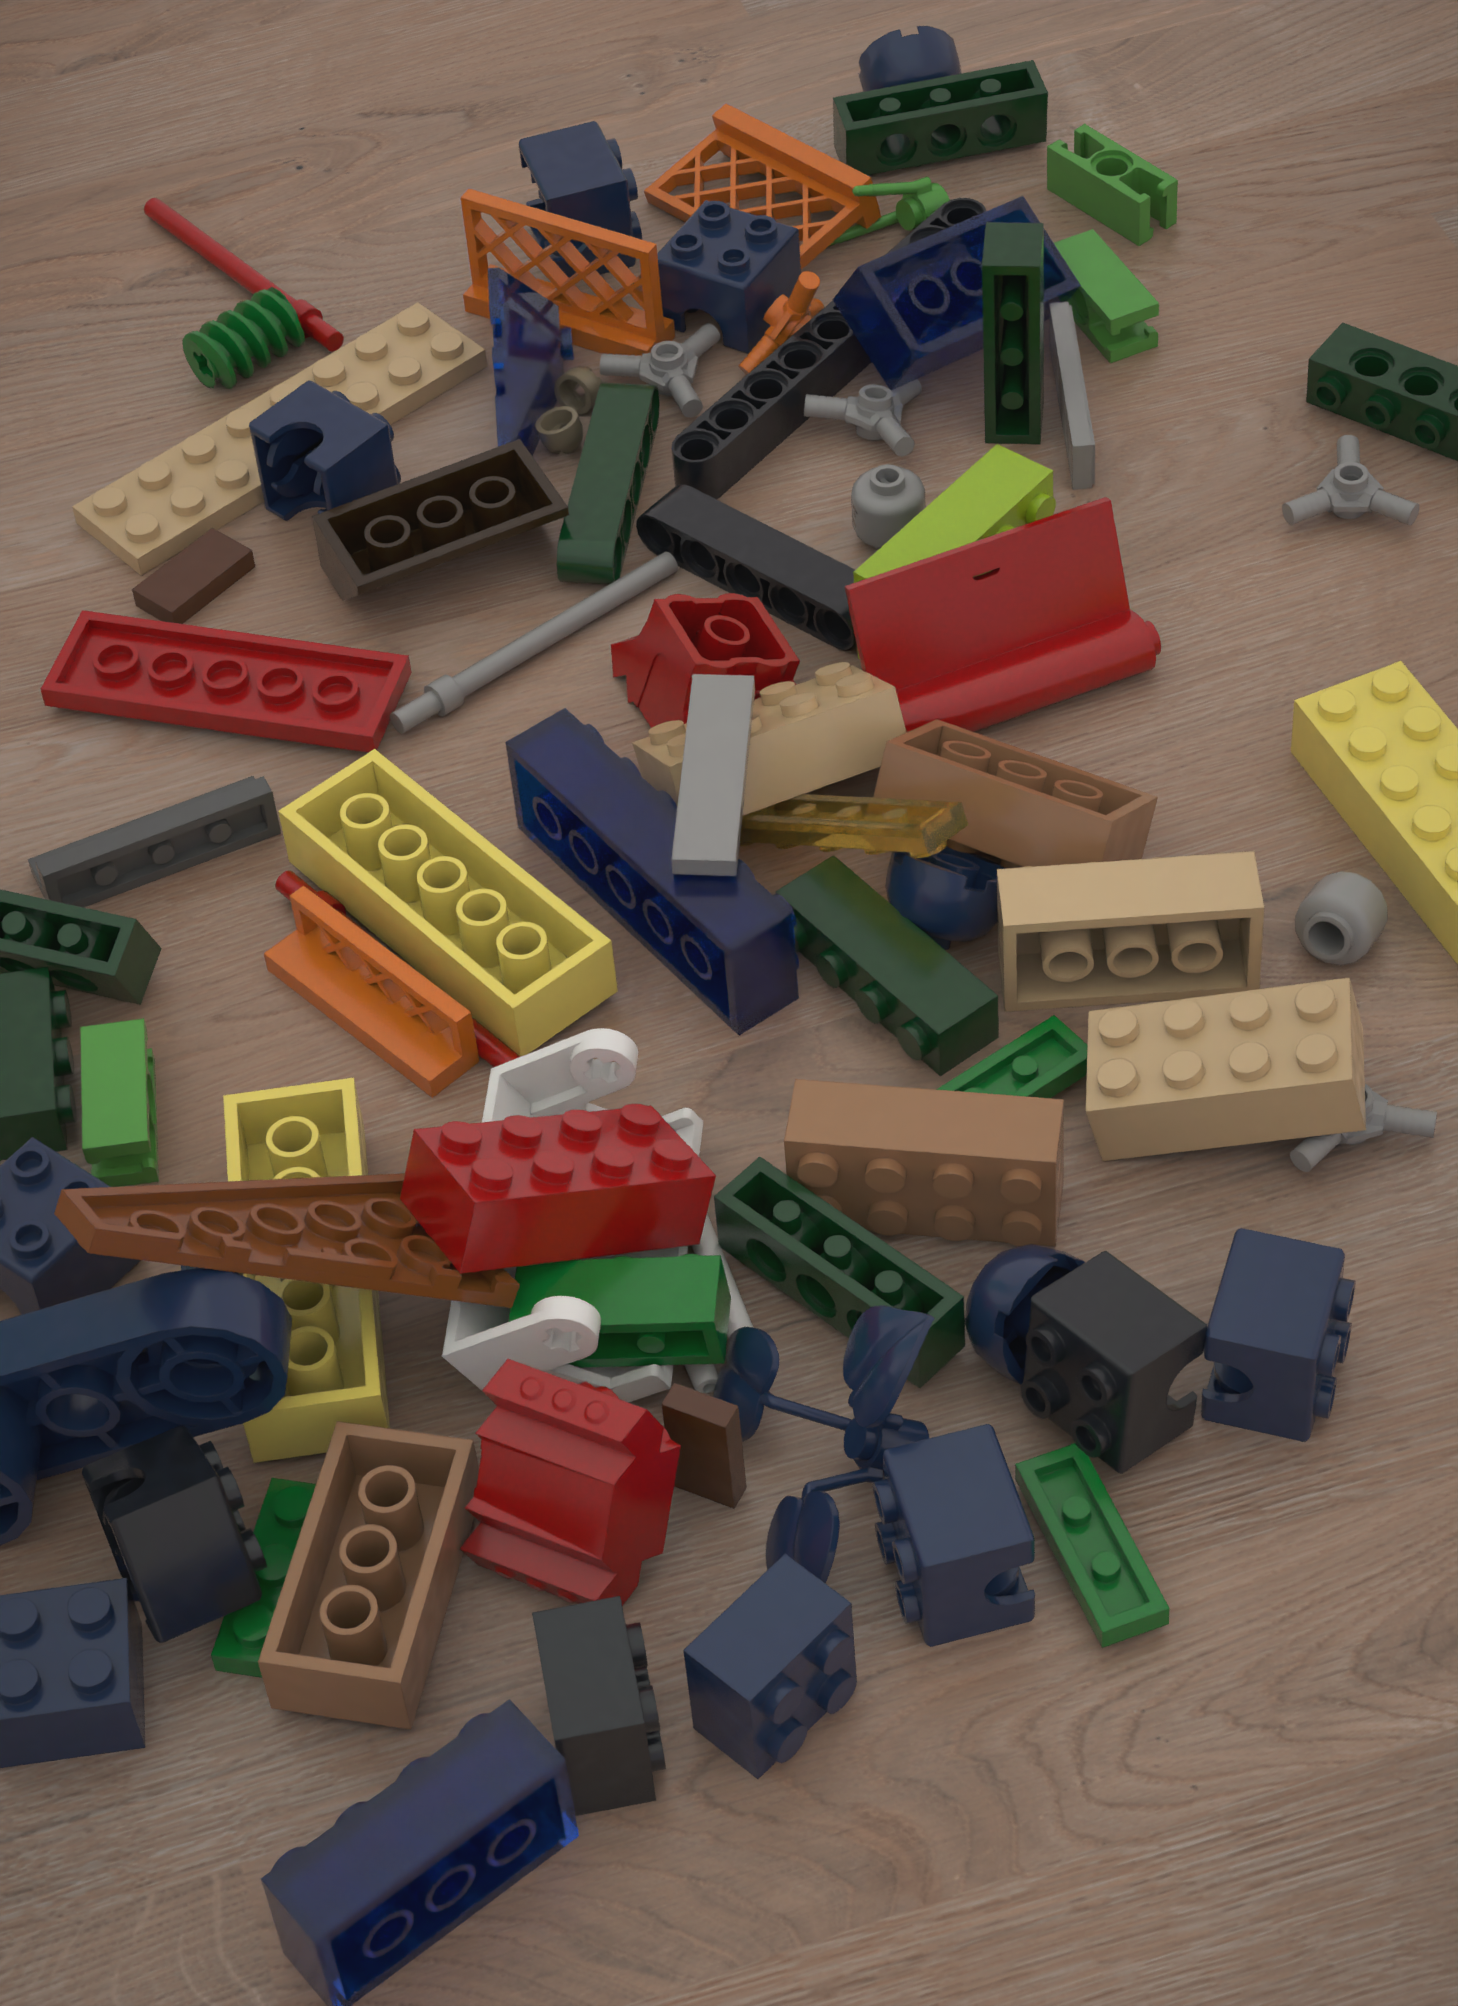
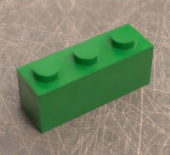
M684 1254L675 1257L645 1258L618 1256L612 1259L568 1260L516 1267L515 1280L520 1284V1287L510 1309L509 1322L530 1315L532 1308L537 1302L552 1296H569L584 1300L599 1312L601 1325L597 1349L590 1356L569 1363L570 1365L579 1368L648 1366L651 1364L659 1366L725 1364L731 1295L721 1255L702 1256L698 1254Z

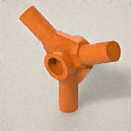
M811 271L802 272L790 297L788 298L782 294L769 307L763 320L770 327L765 331L764 336L754 346L752 351L749 352L747 357L739 364V368L746 375L824 308L823 303L819 299L813 298L820 285V279L815 273Z

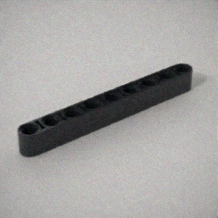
M957 198L944 203L678 434L673 440L671 448L675 486L685 484L716 500L720 498L810 418L804 416L806 394L826 397L835 396L980 267L983 260L986 229V208L984 205L970 198Z

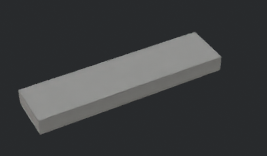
M1069 302L1049 303V347L1072 489L1092 488V484H1095V441L1072 306H1069Z
M692 675L671 858L672 874L737 875L755 696L754 676Z

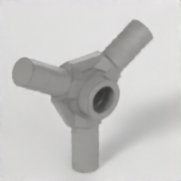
M706 323L683 343L662 341L655 344L651 352L642 353V356L602 353L600 374L605 376L639 377L640 380L650 385H657L659 394L673 396L685 417H694L703 408L701 400L691 385L695 378L698 358L720 340V333L714 325Z
M907 376L891 388L875 384L866 385L860 389L858 397L848 396V398L806 394L804 416L844 420L845 423L856 425V433L860 437L868 440L883 439L896 455L906 456L912 452L915 443L901 426L902 410L905 404L921 393V383L916 377Z
M1344 435L1337 441V467L1332 469L1317 487L1316 492L1284 503L1282 505V512L1285 520L1290 525L1324 512L1330 513L1332 511L1335 515L1344 519H1355L1362 516L1365 512L1372 513L1373 511L1404 524L1412 525L1417 518L1419 504L1383 491L1384 488L1369 473L1364 465L1360 464L1359 439L1353 435Z
M1365 1084L1366 1130L1307 1137L1290 1152V1158L1298 1169L1309 1172L1335 1146L1343 1143L1349 1145L1359 1144L1368 1138L1383 1135L1384 1131L1434 1138L1437 1112L1388 1105L1387 1099L1372 1091Z

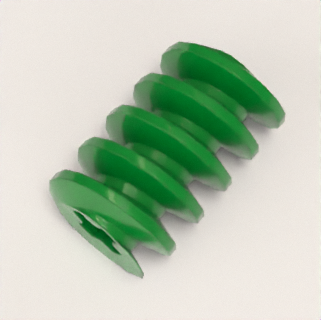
M271 287L267 290L255 292L251 300L240 301L233 311L222 312L216 321H207L201 326L199 331L187 333L182 340V345L188 364L203 385L208 388H214L216 385L215 380L217 379L226 388L232 389L237 384L234 369L243 378H250L254 374L252 360L261 368H266L271 363L269 350L277 357H284L288 353L286 340L294 347H300L304 345L305 336L293 306L284 294L278 289Z

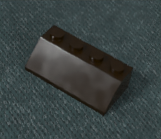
M518 439L312 516L320 566L344 601L569 515V510L523 442Z

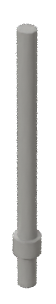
M665 551L453 677L443 675L426 685L423 695L390 714V720L394 728L403 734L435 714L443 717L464 704V697L677 572L678 565L671 553Z

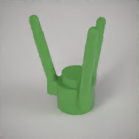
M929 177L913 182L855 186L852 190L855 196L903 194V197L897 202L896 211L881 216L868 229L859 224L850 227L829 246L843 243L896 223H900L907 231L914 230L939 207L950 201L944 188L938 183H932Z

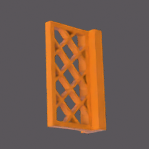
M727 103L712 115L716 129L644 190L648 203L683 222H686L705 200L730 202V208L739 210L740 200L766 196V205L741 209L740 211L756 216H770L775 220L803 215V224L792 226L799 231V241H803V244L800 246L801 270L854 223L868 229L881 217L876 196H855L852 192L855 186L873 184L870 176ZM718 151L731 158L730 162L704 166V163ZM760 173L766 176L764 181L739 185V176ZM730 178L729 187L704 191V182ZM695 184L694 193L676 196L669 194L677 186ZM795 191L803 196V199L775 204L776 194ZM830 210L837 213L831 220L811 223L812 213Z
M468 189L461 196L473 283L463 294L466 312L598 353L642 356V353L651 352L655 344L662 341H672L675 338L674 320L663 317L657 245L655 243L473 189ZM481 212L491 215L504 231L496 235L482 219ZM524 226L538 229L550 245L542 249L524 229ZM511 237L530 259L523 264L503 241ZM573 239L585 243L597 259L589 263L570 240ZM557 251L576 273L568 277L549 255ZM491 252L505 268L492 264L488 266L487 253ZM620 253L640 259L641 275L636 277L617 255ZM536 265L551 282L535 278L529 270ZM604 265L623 287L615 292L596 269ZM583 279L597 296L581 292L575 284ZM630 294L645 311L628 306L622 298Z

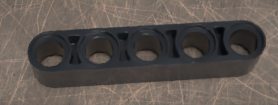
M685 484L676 485L637 519L636 528L639 537L645 546L657 556L667 551L673 555L678 567L729 593L740 594L746 597H758L769 614L835 648L848 650L856 643L844 587L854 583L853 572L855 569Z

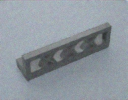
M254 776L32 857L28 859V862L45 899L86 907L281 834L273 792L265 777L255 779Z

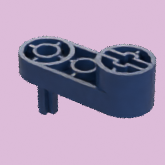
M181 1265V1271L159 1274L0 1321V1546L18 1538L32 1522L37 1480L81 1469L90 1463L180 1425L187 1427L192 1436L196 1437L246 1423L270 1412L285 1396L288 1377L292 1317L283 1299L261 1282L244 1277L243 1273Z

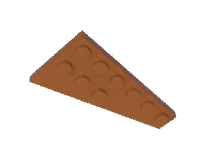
M405 1173L62 1189L54 1212L56 1217L75 1237L79 1245L90 1254L512 1308L520 1284L504 1268L460 1274L400 1200Z

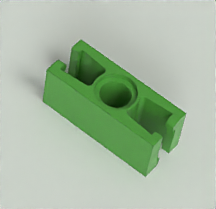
M1083 124L1074 130V153L1069 151L1068 144L1060 139L1047 146V189L1134 244L1140 246L1152 238L1154 229L1150 227V217L1160 221L1159 226L1164 229H1168L1177 223L1178 180L1088 125Z
M1094 229L1046 245V259L1050 263L1053 262L1060 271L1057 272L1056 269L1047 272L1046 290L1057 302H1069V306H1072L1074 322L1109 363L1158 346V332L1153 326L1148 327L1144 321L1159 316V302Z
M144 1018L80 1027L82 1150L86 1162L92 1164L91 1174L110 1187L159 1182L155 1058L152 1048L147 1049L148 1038Z

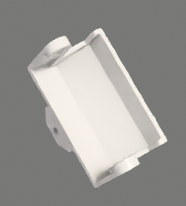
M598 1028L587 1030L491 1068L482 1122L500 1121L513 1115L527 1117L560 1115L573 1109L589 1112L608 1110L588 1102L624 1089L633 1082L636 1074L638 1048L635 1042L627 1035L612 1029ZM682 1108L662 1116L699 1156L703 1120L690 1108ZM688 1246L584 1259H612L618 1256L633 1258L675 1257L687 1254ZM516 1267L504 1268L515 1279ZM569 1296L548 1297L537 1302L532 1308L530 1315L510 1322L511 1308L451 1300L442 1357L480 1390H483L507 1359L577 1384L587 1381L595 1388L599 1386L607 1387L620 1400L632 1402L671 1388L673 1365L659 1366L651 1364L648 1366L579 1368L569 1364L590 1356L598 1346L601 1316L595 1307L584 1300Z

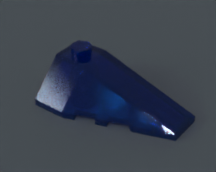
M488 268L490 322L493 325L494 347H492V360L496 388L495 408L498 447L520 439L533 457L540 441L535 427L536 422L542 414L555 407L558 401L554 391L555 382L565 373L564 361L574 360L572 328H561L558 305L501 268Z

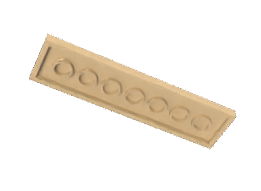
M417 302L75 504L72 508L76 523L142 576L183 551L211 528L218 530L264 502L249 423L306 381H313L330 392H341L353 405L369 414L378 413L382 415L392 425L488 367L486 351Z

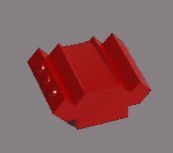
M735 593L722 594L718 598H694L685 594H673L665 599H654L648 619L640 634L611 644L613 678L626 675L628 703L634 702L651 728L658 724L675 720L683 721L684 724L687 723L693 674L754 676L755 700L761 697L760 691L767 686L780 682H794L793 679L800 663L799 658L760 599Z
M507 1359L482 1390L497 1407L475 1433L481 1439L480 1449L482 1451L477 1486L474 1488L473 1498L466 1505L465 1509L480 1523L460 1547V1550L478 1566L494 1571L504 1578L515 1579L525 1583L535 1590L546 1591L556 1595L566 1602L580 1604L620 1596L623 1606L638 1587L642 1561L663 1554L681 1445L670 1438L664 1426L647 1409L620 1400L607 1387L599 1386L595 1388L587 1381L577 1384Z

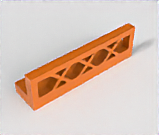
M304 885L290 895L296 930L264 953L269 972L432 1098L479 1063L471 1011Z

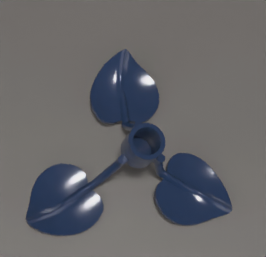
M879 1305L867 1309L859 1317L850 1334L843 1361L845 1383L853 1390L848 1399L849 1406L853 1408L855 1417L853 1419L771 1394L769 1390L779 1368V1353L771 1336L765 1331L754 1327H742L730 1335L726 1345V1362L721 1366L718 1373L713 1397L738 1406L742 1442L750 1439L755 1434L761 1422L765 1405L773 1410L845 1431L844 1451L847 1457L854 1459L857 1466L861 1468L860 1470L807 1482L804 1485L801 1498L786 1496L781 1500L772 1518L767 1536V1570L784 1554H787L826 1583L834 1561L840 1528L838 1509L833 1498L826 1491L863 1482L873 1483L883 1480V1454L886 1449L929 1438L927 1427L923 1422L906 1419L902 1415L890 1412L902 1391L929 1328L935 1319L933 1316L921 1312Z

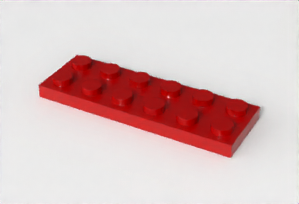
M82 610L40 690L45 706L369 753L373 749H378L389 725L390 714L395 711L412 671L409 655Z

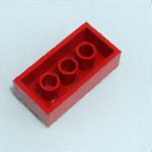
M627 1104L620 1109L590 1112L573 1109L560 1115L540 1117L513 1115L500 1121L470 1124L452 1121L440 1127L414 1129L400 1200L457 1271L462 1274L700 1244L716 1175L651 1105Z

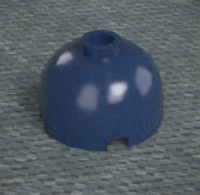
M917 26L919 34H911L902 37L900 29L888 32L873 41L860 56L859 66L861 71L859 78L863 92L961 74V65L954 39L944 30L930 26Z
M899 840L896 842L887 869L885 888L888 902L903 917L912 921L944 950H949L951 941L971 942L985 936L998 923L997 869H1006L1005 867L979 855L956 851L945 845L942 846L941 852H934L930 855L921 853L924 841Z
M1034 1244L1002 1251L989 1261L974 1280L966 1302L965 1326L969 1340L976 1353L999 1374L1022 1385L1027 1347L1026 1335L1029 1327L1032 1296L1085 1262L1066 1252Z

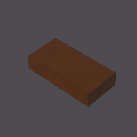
M211 528L134 587L132 592L135 604L138 608L160 621L183 624L255 568L253 552L248 547Z
M674 1383L661 1404L664 1428L667 1430L670 1438L681 1445L674 1487L735 1509L747 1488L739 1408L732 1403Z

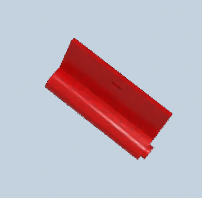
M1107 497L844 586L862 670L895 686L906 732L936 719L972 732H977L1152 670L1156 664V655L1161 653L1160 637L1153 623L1150 621L1144 622L1137 613L1130 610L1111 500Z

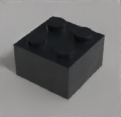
M620 1596L532 1612L568 1818L656 1801L652 1772L666 1769L654 1690L653 1686L650 1685L647 1670L648 1662L640 1622L626 1625Z

